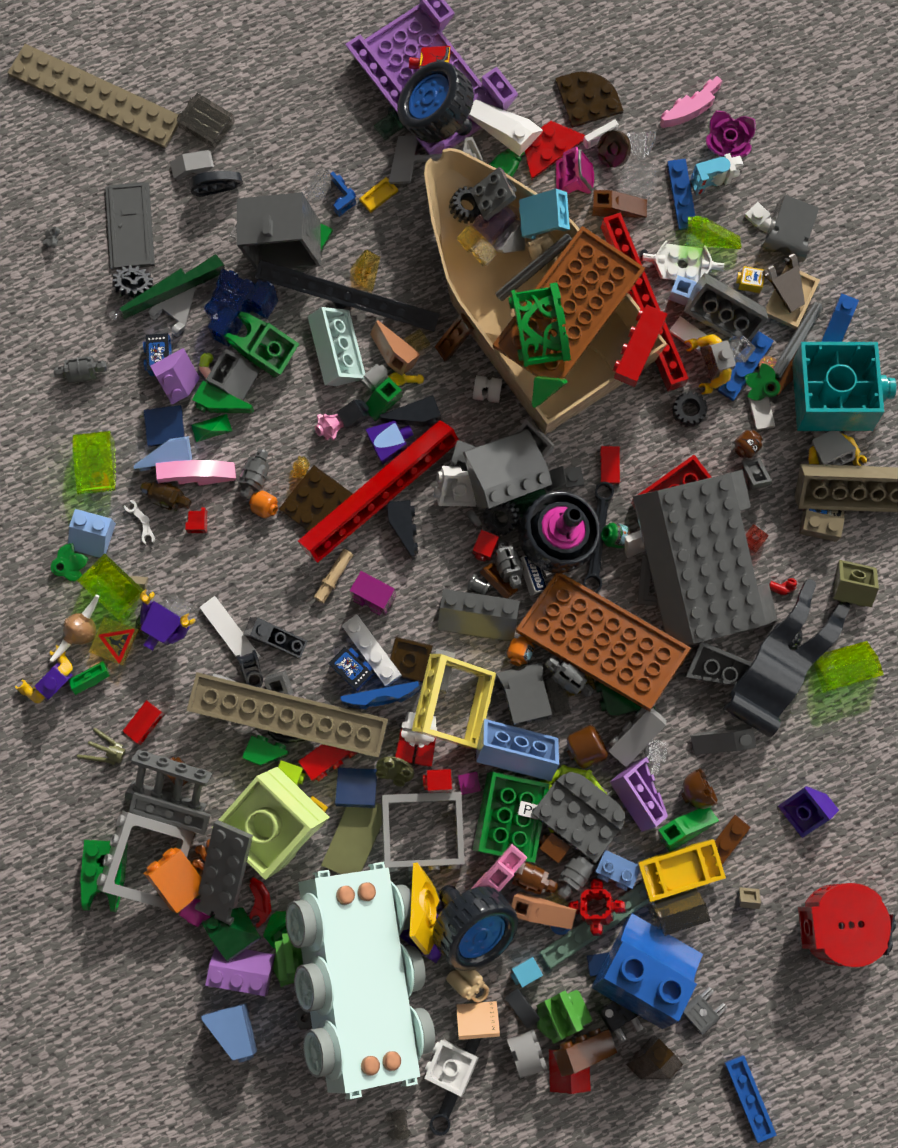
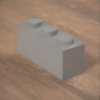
M641 708L635 715L637 718L633 722L628 721L622 728L623 732L619 737L615 735L609 742L608 752L625 767L666 726L667 720L654 708L650 712Z

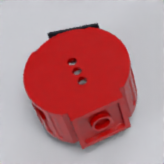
M857 883L829 884L814 891L806 900L805 907H798L802 948L810 949V952L816 958L827 964L863 967L875 962L882 955L889 956V952L892 950V933L896 928L895 914H889L882 902V897L865 885Z

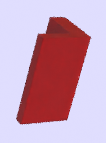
M146 700L123 729V732L137 744L141 745L165 714Z

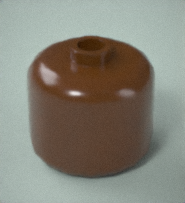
M588 725L567 737L569 747L567 753L571 761L575 760L578 766L583 769L606 759L608 756L605 744L593 725Z

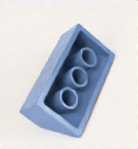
M484 719L476 749V762L552 781L559 766V741L556 737Z

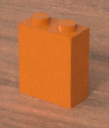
M168 849L163 854V858L158 862H152L147 867V871L143 873L169 909L175 913H178L200 895L198 892L201 876L181 849Z

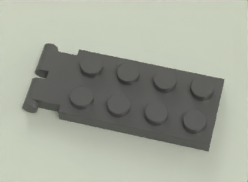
M217 820L214 822L198 892L202 896L200 902L196 904L195 910L212 916L215 912V919L228 925L233 923L234 918L231 917V913L238 903L253 835Z

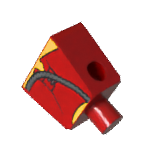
M451 46L421 48L420 58H409V68L420 69L436 61L450 63Z

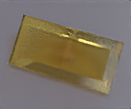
M364 250L351 267L350 272L356 283L369 291H373L380 256L369 250Z

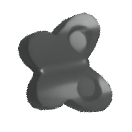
M53 227L50 231L47 230L45 232L46 239L42 244L46 247L55 248L58 242L56 238L60 234V229Z

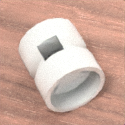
M476 375L473 399L483 401L487 398L489 402L499 403L502 379L492 377L488 380L486 376Z

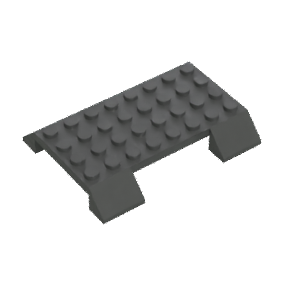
M743 470L633 496L661 620L666 634L685 645H690L764 626L777 620L769 582L757 585L740 511L751 507Z

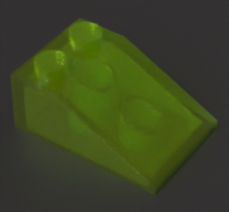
M111 431L73 435L72 451L77 494L116 491V449Z

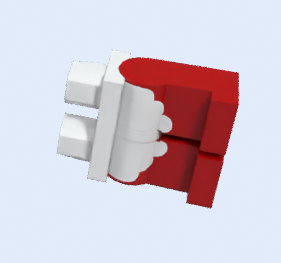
M408 712L405 722H402L395 757L413 764L415 747L418 745L414 764L432 767L436 738L411 731L416 713ZM433 716L430 729L435 731L438 728L436 727V716Z

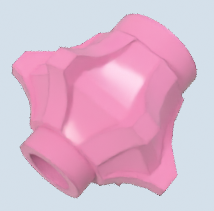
M338 414L317 415L318 423L315 426L317 435L324 436L326 440L329 438L334 440L337 432L344 427Z

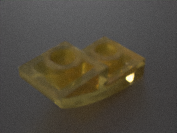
M470 225L457 237V240L465 250L472 252L482 266H487L498 253Z

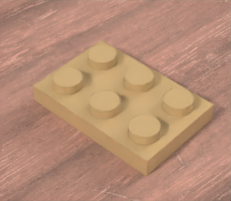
M786 265L782 274L791 270V268ZM800 271L805 301L803 306L789 313L775 289L766 306L769 318L793 329L798 328L820 282L819 279Z

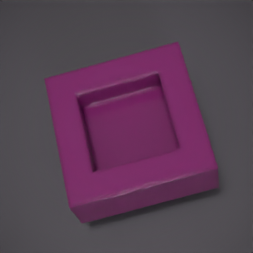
M477 772L458 775L462 795L481 791Z

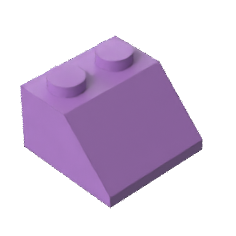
M184 348L150 366L171 404L189 396L200 379Z

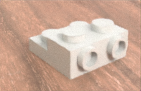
M442 466L441 472L438 471L436 477L439 485L434 487V498H437L438 505L476 507L468 471H462L461 467Z
M441 1040L440 1043H436L433 1049V1054L435 1055L432 1062L429 1061L425 1067L424 1073H426L424 1079L462 1097L479 1057L446 1040Z

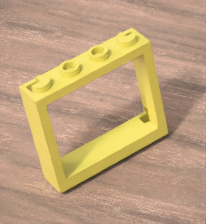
M430 654L411 731L463 747L477 749L482 723L486 719L491 702L490 698L495 684L496 673L442 654ZM445 665L479 676L464 739L430 729Z

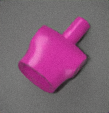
M200 899L192 900L179 912V916L195 927H199L203 920L205 921L211 917L195 910V906L200 902Z

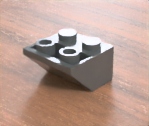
M224 348L206 381L244 401L260 371L241 356Z

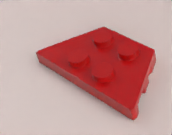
M549 121L541 127L543 132L524 151L530 178L533 180L557 160L561 159L564 152L581 144L584 141L585 135L553 121Z

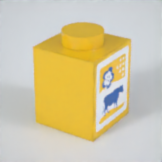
M743 266L742 271L738 272L736 277V283L739 284L738 290L760 293L765 278L762 274L763 269Z

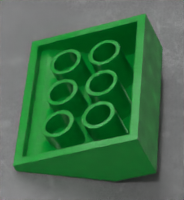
M488 772L472 851L501 856L513 844L527 856L525 861L535 863L542 822L538 819L518 815L521 801L538 805L548 792L549 784L496 772Z

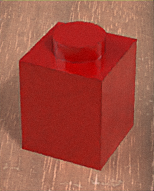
M481 530L472 550L475 558L483 562L486 560L490 561L499 541V536Z

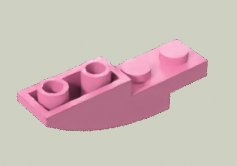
M716 76L713 80H708L703 87L704 89L694 93L691 98L688 95L683 99L679 98L670 111L666 110L661 115L660 127L676 126L690 121L705 112L713 105L715 99L713 95L720 89L722 80Z
M511 844L471 889L491 887L500 892L524 863L527 856Z

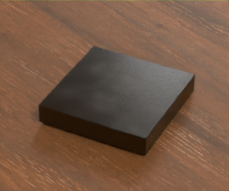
M395 637L390 660L402 676L400 678L423 683L433 645Z

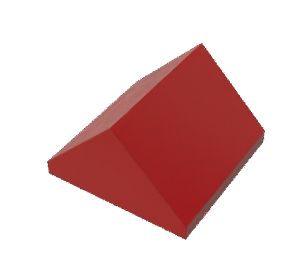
M549 1049L550 1092L574 1094L591 1091L590 1067L575 1074L561 1076L553 1053L558 1049Z

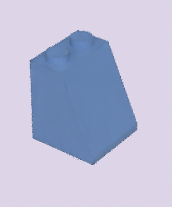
M247 1003L201 1016L202 1021L232 1060L238 1059L240 1063L253 1058V1054L257 1052Z

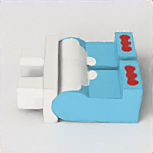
M729 153L725 154L724 157L696 164L690 178L696 195L702 194L705 187L720 186L723 183L725 185L730 184L732 178L740 175L739 169L743 168L741 157L731 158Z

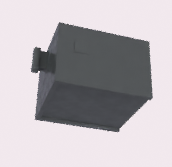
M302 192L237 198V246L256 271L260 260L290 269L321 266V222Z

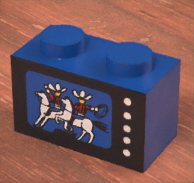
M168 333L146 335V341L143 342V350L147 359H144V369L148 371L150 376H155L150 366L172 354L171 338Z
M344 647L329 662V665L358 692L373 676L371 672L373 668L366 661L362 663L358 660L357 657L359 655L352 648L348 650Z

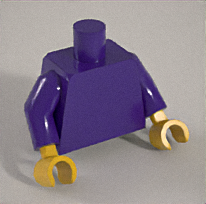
M145 589L140 594L142 601L140 625L142 626L141 630L149 634L143 645L153 651L159 641L168 646L184 639L190 625L195 623V619L193 618L188 621L187 617L189 614L180 617L154 600L151 602L150 600L154 598L155 593H150L148 597L146 595L147 590Z

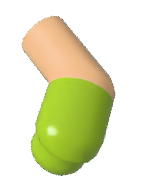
M204 353L200 356L198 368L205 379H207L211 372L209 365L214 360L211 353Z

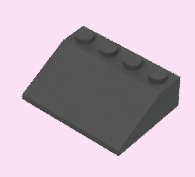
M528 429L463 452L475 501L479 508H491L552 485L548 466Z

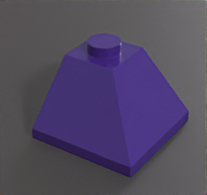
M807 786L777 806L802 838L829 821L839 811L827 794Z

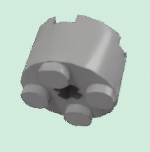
M534 1029L507 1039L520 1079L547 1069L539 1042H536L538 1040Z

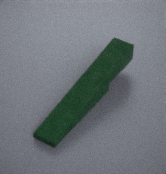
M214 254L187 273L180 268L120 307L121 316L123 319L129 318L225 272L224 263Z

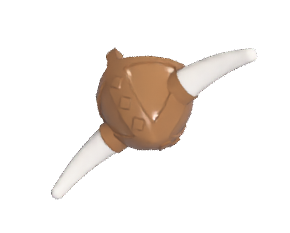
M95 595L91 603L81 614L76 613L65 619L63 628L65 637L51 657L50 662H54L72 644H86L94 639L96 625L91 616L97 605L99 595Z

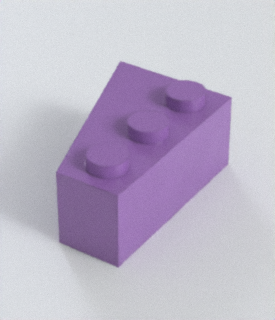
M647 757L634 761L610 781L613 789L641 832L657 827L668 817L660 792L657 793L653 781H655L654 775L650 774Z

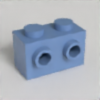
M605 850L594 872L598 874L597 878L608 882L609 879L617 882L615 886L626 891L627 888L633 889L640 869L638 864Z

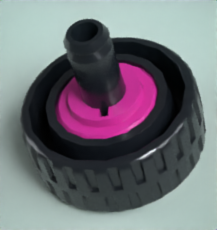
M567 491L549 492L538 497L525 511L518 530L519 542L525 556L540 569L551 573H568L581 567L594 554L600 542L601 526L596 512L585 499Z

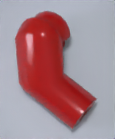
M789 578L782 584L770 581V591L780 595H787L796 589L797 581L794 578Z

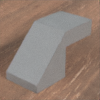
M209 150L182 154L170 162L173 177L177 180L182 179L191 172L200 174L214 168L211 151Z

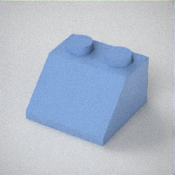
M75 509L69 525L68 544L73 543L74 551L104 559L116 523L111 518Z

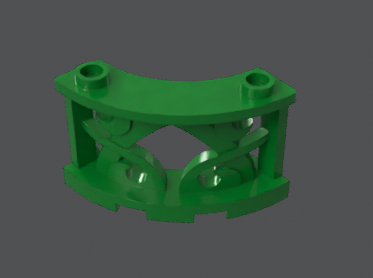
M557 282L550 283V287L523 292L511 290L512 297H508L509 307L514 309L521 349H517L518 359L523 361L524 367L558 360H571L568 335H566L565 327H562L563 324H566L564 309L561 306V295ZM524 302L527 304L526 306L520 305V303ZM544 305L545 309L547 307H551L552 310L550 312H547L543 309L542 306ZM537 310L547 318L556 319L555 322L546 327L544 337L537 334L528 325L531 316ZM520 312L525 313L524 316H523V318H522V320H521ZM551 330L555 331L557 335L555 337L550 335V340H548V333ZM523 331L530 337L526 341L524 340ZM539 345L543 346L542 355L529 357V346L535 348L534 353L538 351ZM547 348L554 351H560L559 353L546 355Z

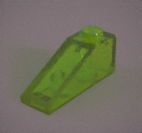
M694 216L687 219L685 246L704 247L705 245L706 247L741 250L740 236L708 218Z

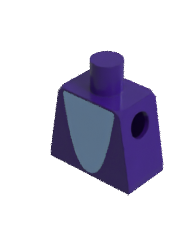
M395 421L366 429L367 436L382 465L407 448L405 439L414 435L410 425L399 429Z

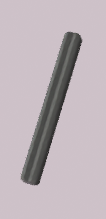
M565 234L495 293L497 298L504 301L511 295V290L516 291L564 251L572 240L571 236Z
M813 302L773 367L776 378L781 377L799 348L800 343L804 340L822 310L821 303Z

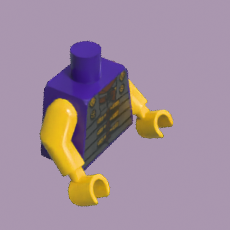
M50 651V655L53 656L55 652ZM66 652L57 658L58 663L33 688L25 680H21L23 684L20 687L15 686V688L34 703H41L43 700L47 702L73 676L71 674L73 666L65 656Z

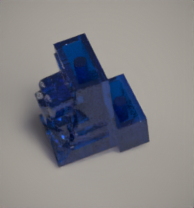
M222 268L216 282L217 288L212 293V299L203 308L207 317L211 320L208 329L212 338L229 347L230 344L225 340L224 336L227 333L232 335L238 334L243 325L242 321L238 318L240 312L250 314L253 311L268 319L279 300L274 285L270 282L258 280L254 284L247 278L244 280L238 277L239 275L232 270L227 271Z

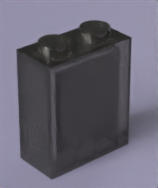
M196 93L194 97L189 99L187 107L178 114L176 120L181 130L214 150L235 123L232 113L199 93Z
M696 888L650 902L651 909H648L657 930L661 929L664 936L711 921L707 905Z

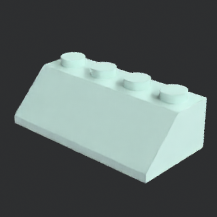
M321 307L310 314L308 320L324 384L339 386L362 380L365 370L350 311Z

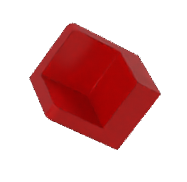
M202 507L201 511L188 512V522H185L187 533H207L208 511L205 507Z

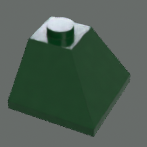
M243 907L232 909L231 917L234 918V921L231 925L215 919V914L202 923L210 939L227 962L261 939Z

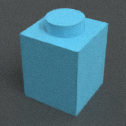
M533 957L513 967L514 973L510 974L515 984H520L522 987L543 976Z

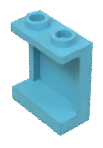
M553 189L519 199L522 237L536 239V235L553 230H570L567 192Z

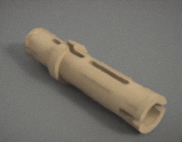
M342 550L326 578H323L321 581L322 584L314 595L317 601L324 604L332 589L336 588L335 584L353 557L350 551Z

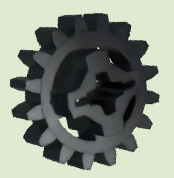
M129 265L128 269L123 266L122 271L117 269L116 274H113L112 287H114L115 293L119 292L120 297L125 295L126 299L130 297L134 299L153 287V278H151L150 273H146V269L139 270V266L132 268Z

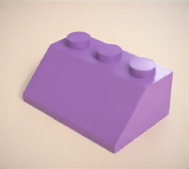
M215 946L205 986L267 996L275 954L246 949L227 962Z

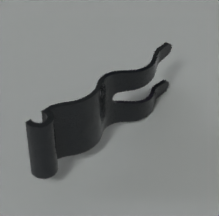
M812 579L804 581L793 610L764 639L751 666L733 687L729 695L732 697L729 704L724 705L723 708L724 711L767 737H772L779 729L781 724L779 717L799 692L809 668L840 636L845 618L850 610L848 602H839L826 624L817 634L794 651L790 650L788 644L803 627L809 615L812 596L816 588V582Z

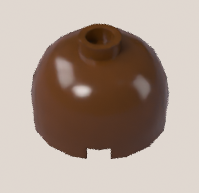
M700 768L691 772L684 779L682 785L684 792L681 795L686 804L690 802L697 809H707L717 805L718 799L712 786L710 787L707 780L703 779L707 776Z

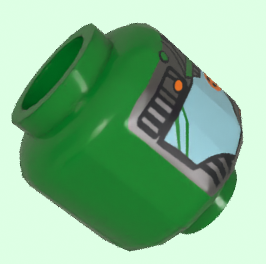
M614 522L606 525L601 532L604 544L617 549L625 547V536L630 535L627 526Z

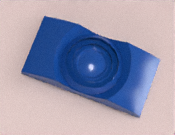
M416 681L340 697L344 706L366 710L368 707L390 704L396 701L402 703L419 692L420 687L419 682Z

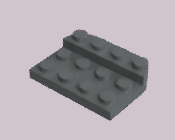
M573 772L564 774L557 779L531 813L593 863L597 862L616 834L622 829L625 818L624 811L615 800L584 776Z

